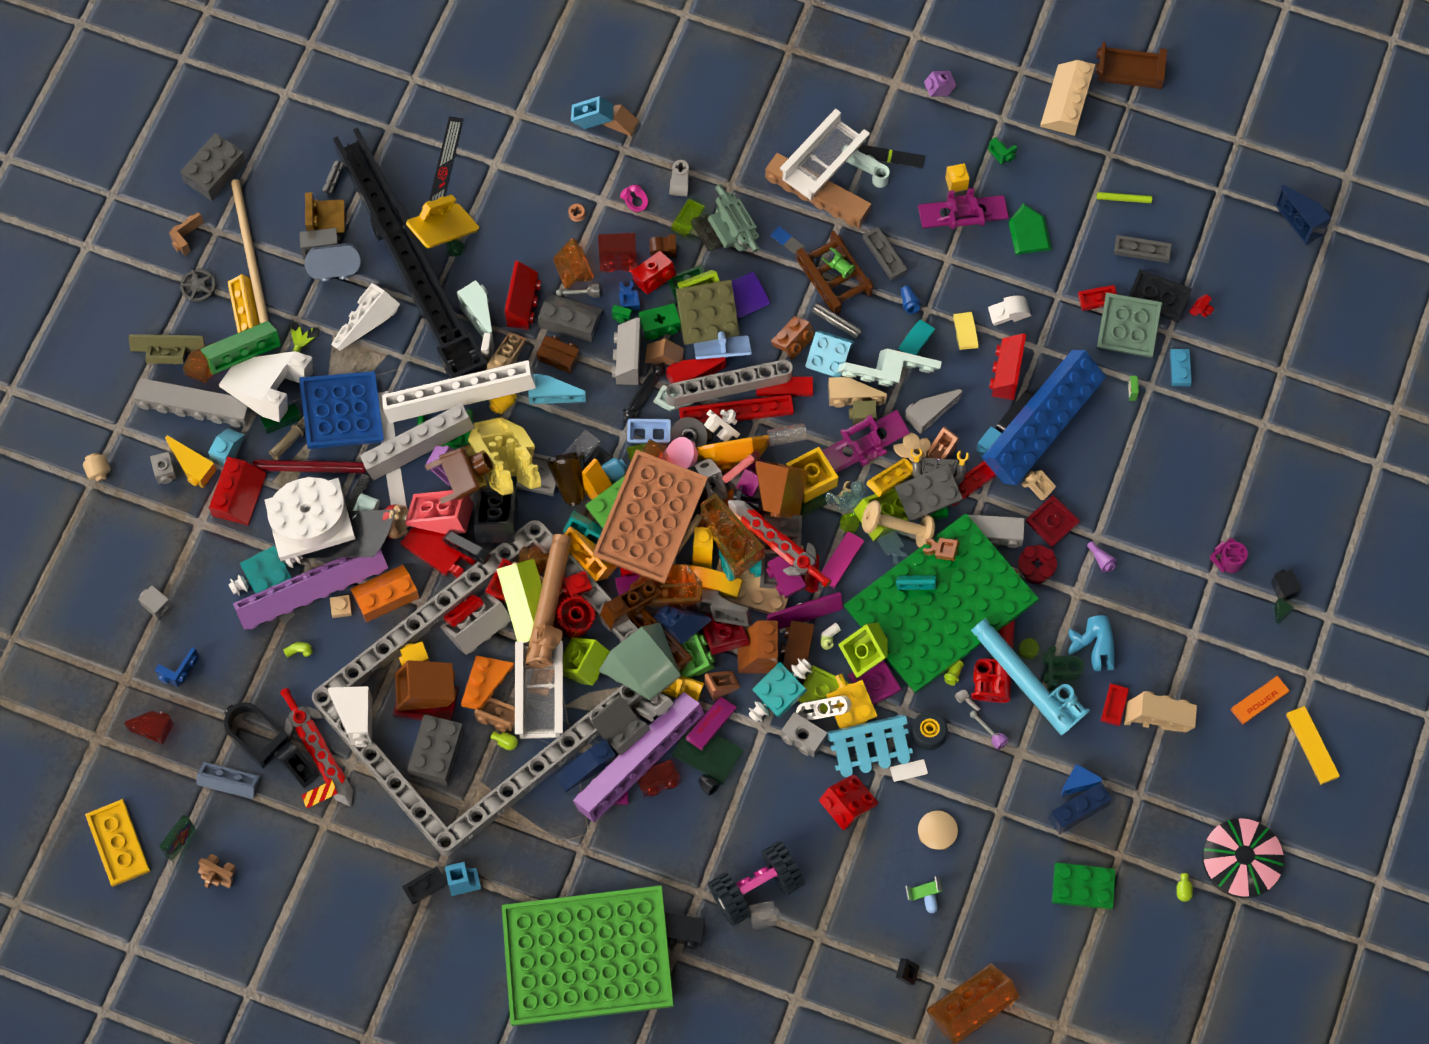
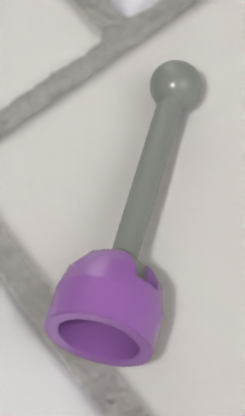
M975 710L970 712V717L975 718L992 735V744L997 750L1002 749L1008 743L1009 739L1003 733H994L982 721Z

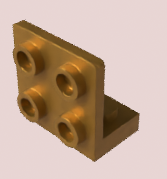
M312 192L305 193L306 230L336 228L337 234H344V200L317 201V199H314Z

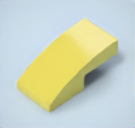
M972 312L953 314L959 349L978 348Z

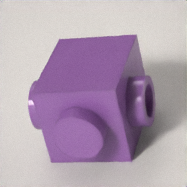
M932 71L924 81L930 97L948 96L956 87L950 71Z

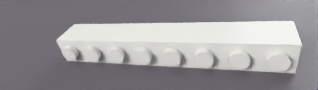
M529 360L384 394L382 395L383 410L389 423L451 409L460 403L464 406L536 389L533 370Z

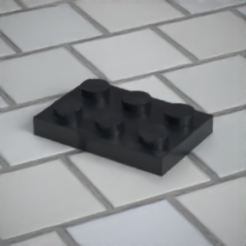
M1139 269L1129 297L1162 302L1160 316L1179 322L1192 288Z

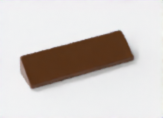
M645 608L630 618L631 622L638 629L642 626L659 623ZM662 627L678 670L681 673L692 661L693 657Z

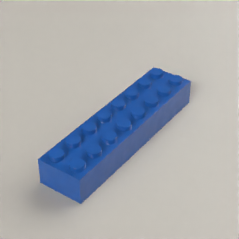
M1071 350L982 456V459L1003 484L1017 485L1105 380V374L1086 350Z

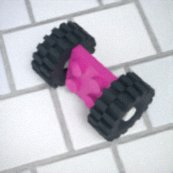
M781 841L761 851L767 866L753 873L755 877H745L738 881L736 886L731 876L725 872L708 882V887L714 900L730 925L735 926L751 916L750 909L743 895L769 879L774 878L779 888L786 895L805 885L797 863Z

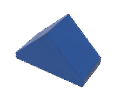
M1076 764L1062 788L1061 795L1066 796L1089 790L1101 783L1102 779Z

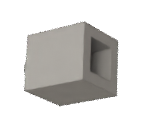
M153 586L145 589L138 599L141 605L158 620L172 607L169 599Z

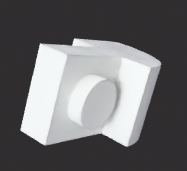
M1023 296L1006 297L1003 302L988 307L994 326L1010 320L1016 322L1031 316L1027 299Z

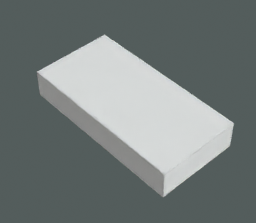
M484 333L481 353L487 365L494 354L493 340L490 333Z

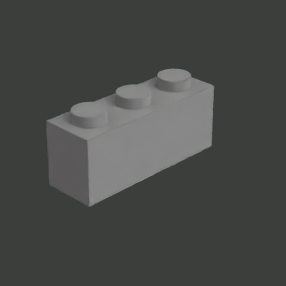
M968 515L994 547L999 545H1006L1009 548L1022 546L1024 518Z

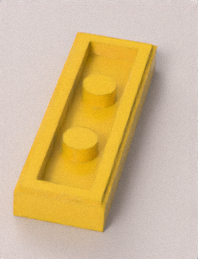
M903 458L868 480L866 485L878 497H881L895 488V486L913 476L912 464L906 458Z

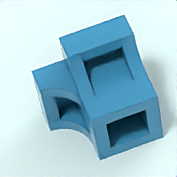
M465 861L445 866L451 896L481 889L476 868H467Z

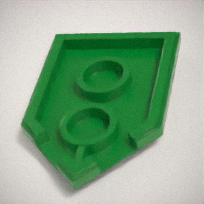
M1023 203L1009 220L1015 255L1052 250L1045 216Z

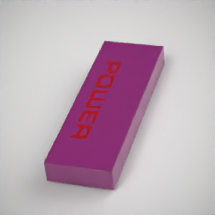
M720 696L686 736V740L700 750H703L736 711V706Z

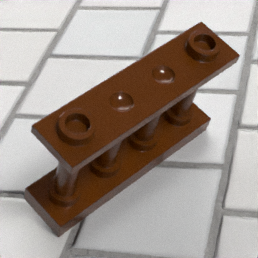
M833 230L830 234L831 242L810 253L805 252L803 247L796 250V261L832 312L839 314L841 313L842 302L862 291H865L868 297L872 296L874 285L870 278H866L844 246L842 237L840 235L837 236ZM830 247L843 255L844 260L850 265L853 264L855 270L847 279L840 275L831 281H825L822 277L823 273L832 268L827 263L820 267L815 266L813 259L830 251ZM854 276L860 283L839 296L835 295L832 291L833 287Z

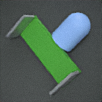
M935 877L933 882L914 888L905 886L908 900L914 901L924 898L926 910L929 913H935L938 910L936 895L933 894L943 892L939 877Z

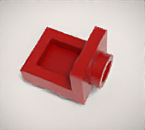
M585 571L563 578L564 585L562 589L565 597L568 596L570 598L571 595L575 597V595L592 590Z

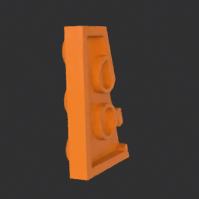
M476 655L461 706L481 710L494 694L497 686L501 685L505 680L508 672L513 670L514 663Z

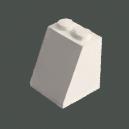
M369 687L328 688L332 703L351 744L356 747H366L367 744H372L373 699Z

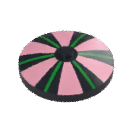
M1232 819L1220 824L1210 833L1204 844L1202 861L1207 877L1220 891L1236 898H1254L1269 891L1278 881L1283 870L1284 855L1279 840L1266 826L1250 819Z

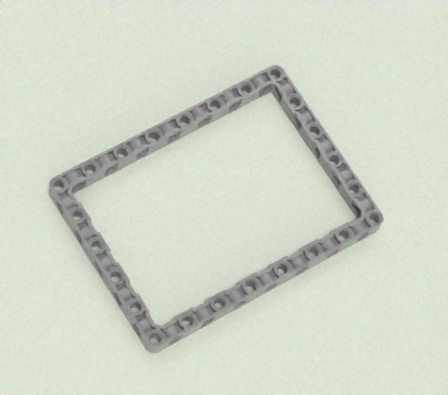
M532 520L516 532L515 542L501 543L489 553L491 558L485 565L477 562L325 681L312 694V700L316 709L319 710L337 734L443 856L454 854L600 734L591 723V720L617 696H621L630 709L633 708L632 706H636L643 696L622 685L446 827L373 741L372 744H367L366 747H356L351 744L346 731L342 730L343 724L332 703L328 688L359 687L370 679V675L379 668H384L401 654L400 649H403L405 645L417 642L431 631V627L440 620H444L443 617L470 595H476L488 586L502 560L501 556L503 554H510L505 559L513 563L520 561L521 557L529 550L538 549L547 562L553 534L538 520ZM534 530L540 531L537 535L531 534ZM570 553L564 578L585 571ZM586 572L592 590L580 595H582V598H585V601L588 600V603H591L590 606L595 610L596 617L609 632L612 631L621 643L637 631L638 628L629 619L610 630L601 618L600 613L603 605L610 601L611 598ZM474 577L480 578V580L477 582L471 581V579ZM443 601H450L447 606L441 605ZM414 624L420 625L416 630L411 629V626ZM383 648L389 649L386 654L380 653ZM353 672L359 673L355 678L349 677ZM627 692L635 693L631 698L625 696ZM321 697H327L325 702H318ZM571 740L575 742V744L571 747H567L564 745L565 742ZM371 753L376 754L373 760L367 759V756ZM537 765L544 767L540 772L534 770ZM400 782L401 786L394 789L391 787L393 783ZM506 790L513 791L510 797L503 795ZM425 811L426 815L424 817H416L418 812ZM476 815L482 816L479 822H474L472 819ZM445 840L451 841V845H450V846H448V847H442V846H441V844H442L443 841H445Z

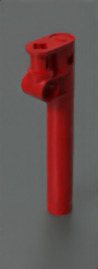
M1015 619L998 631L1012 649L1014 646ZM994 657L993 659H979L975 663L973 671L975 690L971 694V698L987 702H1009L1012 678ZM984 667L987 669V672L981 673L978 668Z

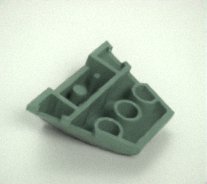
M660 623L640 627L610 651L599 669L600 673L606 674L616 682L622 683L629 687L630 690L650 701L681 677Z

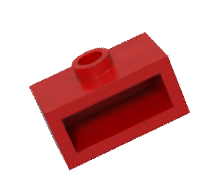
M661 251L630 271L634 283L647 295L677 275L673 262Z

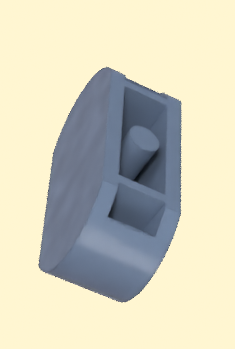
M351 243L313 247L306 255L305 269L312 278L321 279V281H330L332 277L348 279L350 275H354L358 271L361 263V254L358 248Z

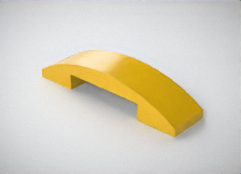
M674 564L666 580V584L680 587L688 585L719 591L722 596L736 599L743 583L737 577L733 581H728L723 572L684 564Z

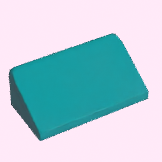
M897 576V589L935 590L936 576Z

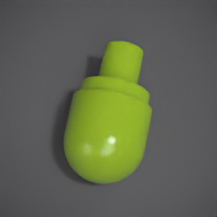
M493 731L491 739L498 741L497 745L506 750H514L518 745L517 738L507 732L499 734Z
M1182 873L1181 881L1177 885V897L1180 901L1187 902L1193 896V885L1189 882V874Z

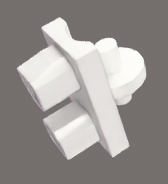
M730 409L727 412L722 410L720 412L723 416L722 419L711 410L707 412V415L710 417L704 426L714 433L721 425L723 428L717 436L724 442L729 441L732 436L737 438L740 435L739 432L729 425L730 423L733 425L737 423L734 410Z

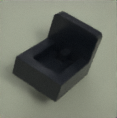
M596 446L584 463V468L594 458L602 466L611 460L613 456L601 447Z
M739 485L738 490H734L733 500L745 501L758 512L761 498L742 496L743 485Z

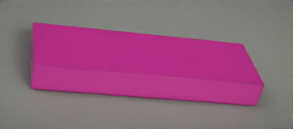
M847 531L821 572L832 580L829 586L834 589L864 544L863 539Z

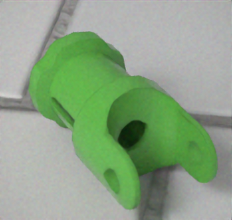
M830 247V250L835 253L832 262L824 257L822 259L832 269L839 271L844 279H847L854 272L855 266L853 264L850 265L844 260L843 255Z

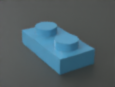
M1170 349L1172 386H1191L1189 349Z

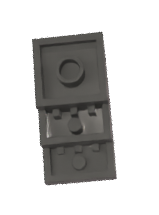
M764 513L766 521L801 548L802 515H792V518H779ZM763 541L760 588L775 589L777 583L774 578L770 579L765 569L768 568L767 562L779 555Z

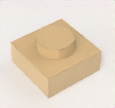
M349 595L330 598L332 618L352 616Z

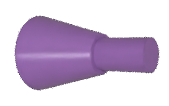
M1093 541L1089 542L1087 547L1093 552L1101 571L1111 572L1114 570L1117 559L1099 549Z

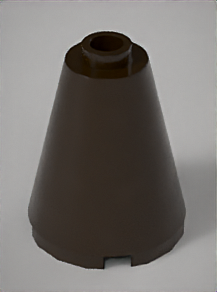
M577 452L557 455L556 460L551 461V458H548L546 460L564 502L569 503V506L579 505L580 501L584 498L582 476L585 463L584 453L581 452L579 456H577Z

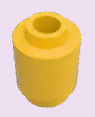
M514 393L490 399L489 407L495 414H503L515 403L517 396Z

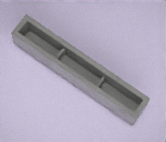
M140 378L134 396L137 406L144 410H149V408L156 409L161 413L171 412L181 417L187 415L197 420H211L217 424H222V422L228 423L233 427H247L252 410L231 395Z
M460 403L365 452L360 457L367 472L374 481L434 450L435 446H441L471 431L475 427L463 404Z

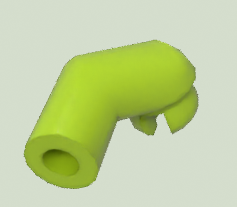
M295 642L283 649L287 658L297 652H302L305 657L313 653L311 645L304 642Z

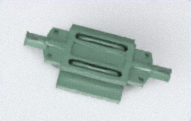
M722 184L717 185L715 189L720 196L716 200L717 208L715 214L710 215L708 221L724 248L735 246L737 250L745 251L751 247L753 253L758 252L760 247L756 243L759 237L756 232L757 227L741 200L736 199L733 193H727Z

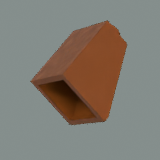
M756 461L755 465L763 510L771 512L770 516L779 518H792V515L800 516L808 470L780 463Z
M757 621L745 630L750 645L738 648V673H769L778 663V621Z
M407 660L395 673L397 711L448 707L456 699L457 694L454 688L455 671L453 670L452 663Z

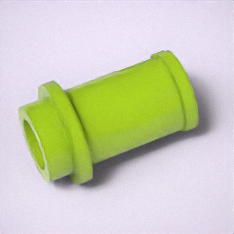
M959 661L948 670V673L944 675V681L947 684L954 686L959 682L958 677L964 663Z

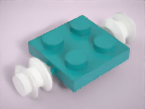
M273 545L239 563L246 578L244 579L243 576L238 575V579L236 581L230 579L231 583L228 585L233 594L237 593L240 596L241 590L248 592V585L250 584L256 594L291 579L285 567L286 563L289 567L294 568L293 563L298 562L301 564L300 560L303 557L301 555L280 561L278 551Z
M798 658L799 664L797 666L791 665L792 673L779 662L752 689L763 701L762 703L755 701L756 707L754 709L748 708L751 711L749 716L754 721L758 722L760 720L763 722L762 717L764 715L769 716L767 708H770L780 718L807 691L797 680L798 677L806 679L805 673L807 671L812 673L810 670L812 665L806 659L801 661Z

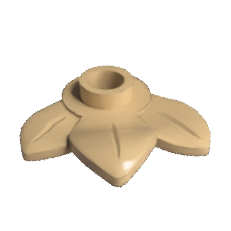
M914 433L905 435L903 443L893 445L894 451L900 457L909 458L911 462L914 461L910 454L911 449H913L912 454L914 456H918L920 454L919 448L921 449L922 454L919 457L921 461L922 458L927 457V451L931 447L928 438L919 439Z

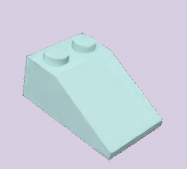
M475 280L457 292L460 309L482 338L484 333H490L493 340L488 307L489 299L487 298L488 292L483 285H479Z

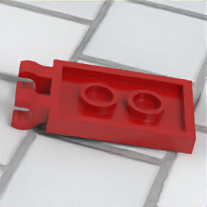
M413 527L400 542L401 546L444 576L451 573L458 578L464 573V569L456 565L461 558L470 565L476 562L472 558L449 547L442 540L445 536L443 533Z

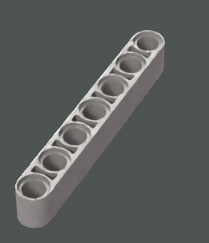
M779 360L672 383L666 388V402L668 405L676 407L784 384L791 380L793 365L788 360ZM786 370L787 373H781L780 371ZM762 374H768L769 377H764ZM744 378H750L751 380L746 381ZM729 381H730V382H732L733 384H732V385H727L725 382H729ZM712 385L715 388L709 389L707 386ZM694 389L696 392L691 393L689 390ZM676 393L678 396L673 397L670 394Z

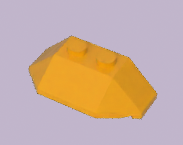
M769 435L696 447L698 450L697 461L712 459L722 473H728L756 449L760 453V456L755 460L757 461L769 446Z

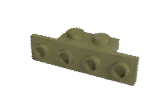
M130 334L128 337L130 351L146 352V363L184 364L186 352L201 353V349L205 347L203 336Z

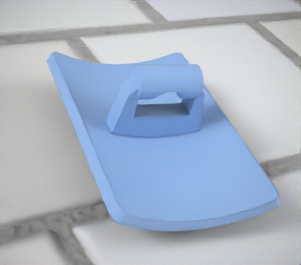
M721 331L718 333V339L694 343L696 359L752 355L749 336L726 338L725 333Z

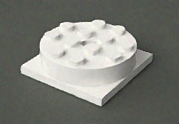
M314 477L298 479L287 483L272 498L265 499L268 520L272 528L280 561L355 539L338 478L329 481Z

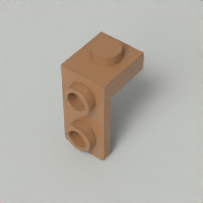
M199 212L189 216L185 222L176 225L169 232L172 246L177 252L181 251L184 256L191 251L183 237L204 223Z

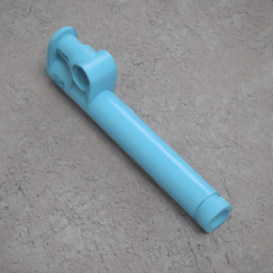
M986 618L971 629V632L978 637L977 639L1060 735L1067 732L1090 711L1089 708L1085 709L1080 704L1073 688L1068 684H1062L1052 692H1049ZM1060 689L1066 691V699L1060 696Z

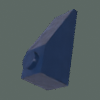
M606 739L582 753L558 772L555 777L564 791L567 792L604 770L607 765L616 759V755Z

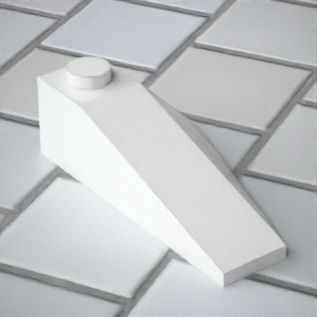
M371 283L359 298L357 303L360 305L355 312L351 311L349 323L342 326L331 345L341 351L389 319L390 316H393L400 304L383 289Z

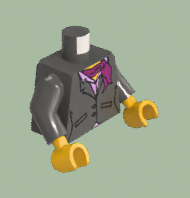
M919 448L920 454L918 456H914L912 454L913 449H911L910 454L914 458V461H912L914 478L948 464L957 487L963 482L967 466L965 461L970 458L968 452L965 459H961V451L957 453L958 460L922 458L920 461L921 449Z

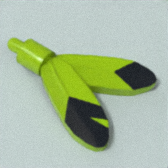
M293 322L291 325L294 343L292 352L300 353L302 347L317 337L319 328H311L302 335L300 325L297 322Z

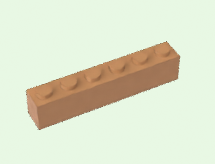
M779 153L775 154L765 169V178L770 183L778 184L785 191L792 192L798 195L800 199L813 203L818 209H824L833 217L844 220L849 226H855L858 229L861 227L870 214L871 203L829 180L814 195V198L809 200L782 180L783 171L780 170V167L788 158ZM801 166L802 168H804L805 170H807L809 173H811V174H812L813 176H815L816 178H819V177H820L818 174H816V173H814V172L808 170L807 168Z

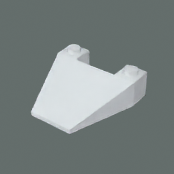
M296 351L253 357L232 366L220 382L219 387L262 417L280 422L288 410L287 394L277 391V388L284 378L299 383L300 377H310L313 373V360L311 356Z

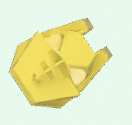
M502 417L473 424L475 428L471 430L468 440L475 453L484 450L491 459L493 471L486 474V477L492 489L501 495L513 493L512 476H516L517 482L529 489L541 487L538 466L532 463L535 445L523 427Z

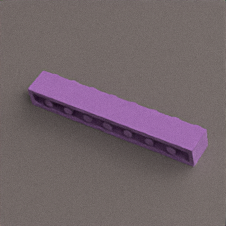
M379 549L374 557L338 558L235 602L233 605L244 630L254 629L262 622L272 621L283 613H291L297 607L307 606L313 600L328 597L332 592L344 590L355 582H363L371 575H379L385 569H388L381 549Z
M684 692L673 701L674 704L665 714L660 715L652 724L648 725L649 731L622 755L619 754L611 764L605 767L602 773L576 796L573 801L578 811L595 823L705 715L699 702Z

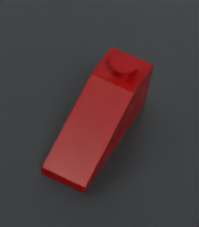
M725 357L675 362L666 369V377L672 384L714 375L726 368Z

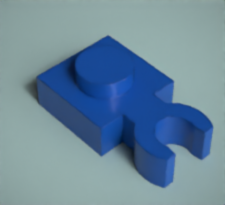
M630 281V286L628 287L623 286V282H620V306L632 310L640 309L638 292L634 290L633 281Z

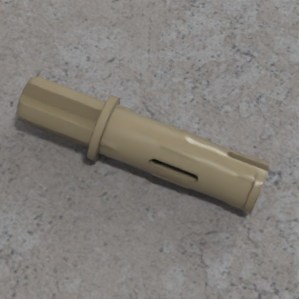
M304 416L296 425H292V429L269 451L272 458L278 460L299 437L304 436Z

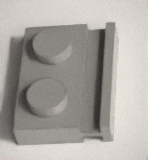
M659 693L651 701L643 697L639 701L640 704L638 706L634 705L632 707L637 714L653 722L654 716L665 714L674 703L669 697Z

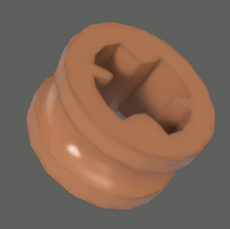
M580 204L570 206L568 210L570 219L574 222L582 221L585 218L584 207ZM577 210H579L580 214L574 216V213L572 212H576Z

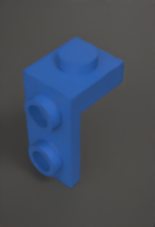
M193 647L190 649L176 673L158 664L155 669L158 680L164 684L171 683L178 687L180 683L187 679L191 666L193 667L197 663L199 658L197 650Z

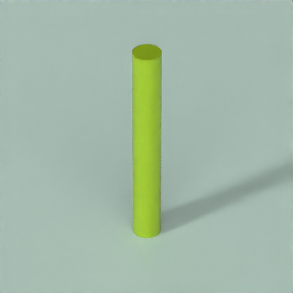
M1097 192L1096 195L1098 200L1152 203V196Z

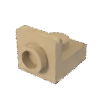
M1042 470L1029 472L1022 483L1023 487H1029L1040 500H1045L1056 487Z

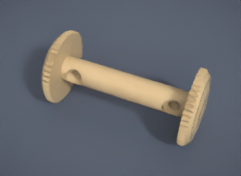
M876 500L870 502L864 510L862 527L866 533L873 532L879 524L916 535V544L919 548L924 544L927 545L926 539H933L935 522L931 516H925L920 524L881 514L880 502Z

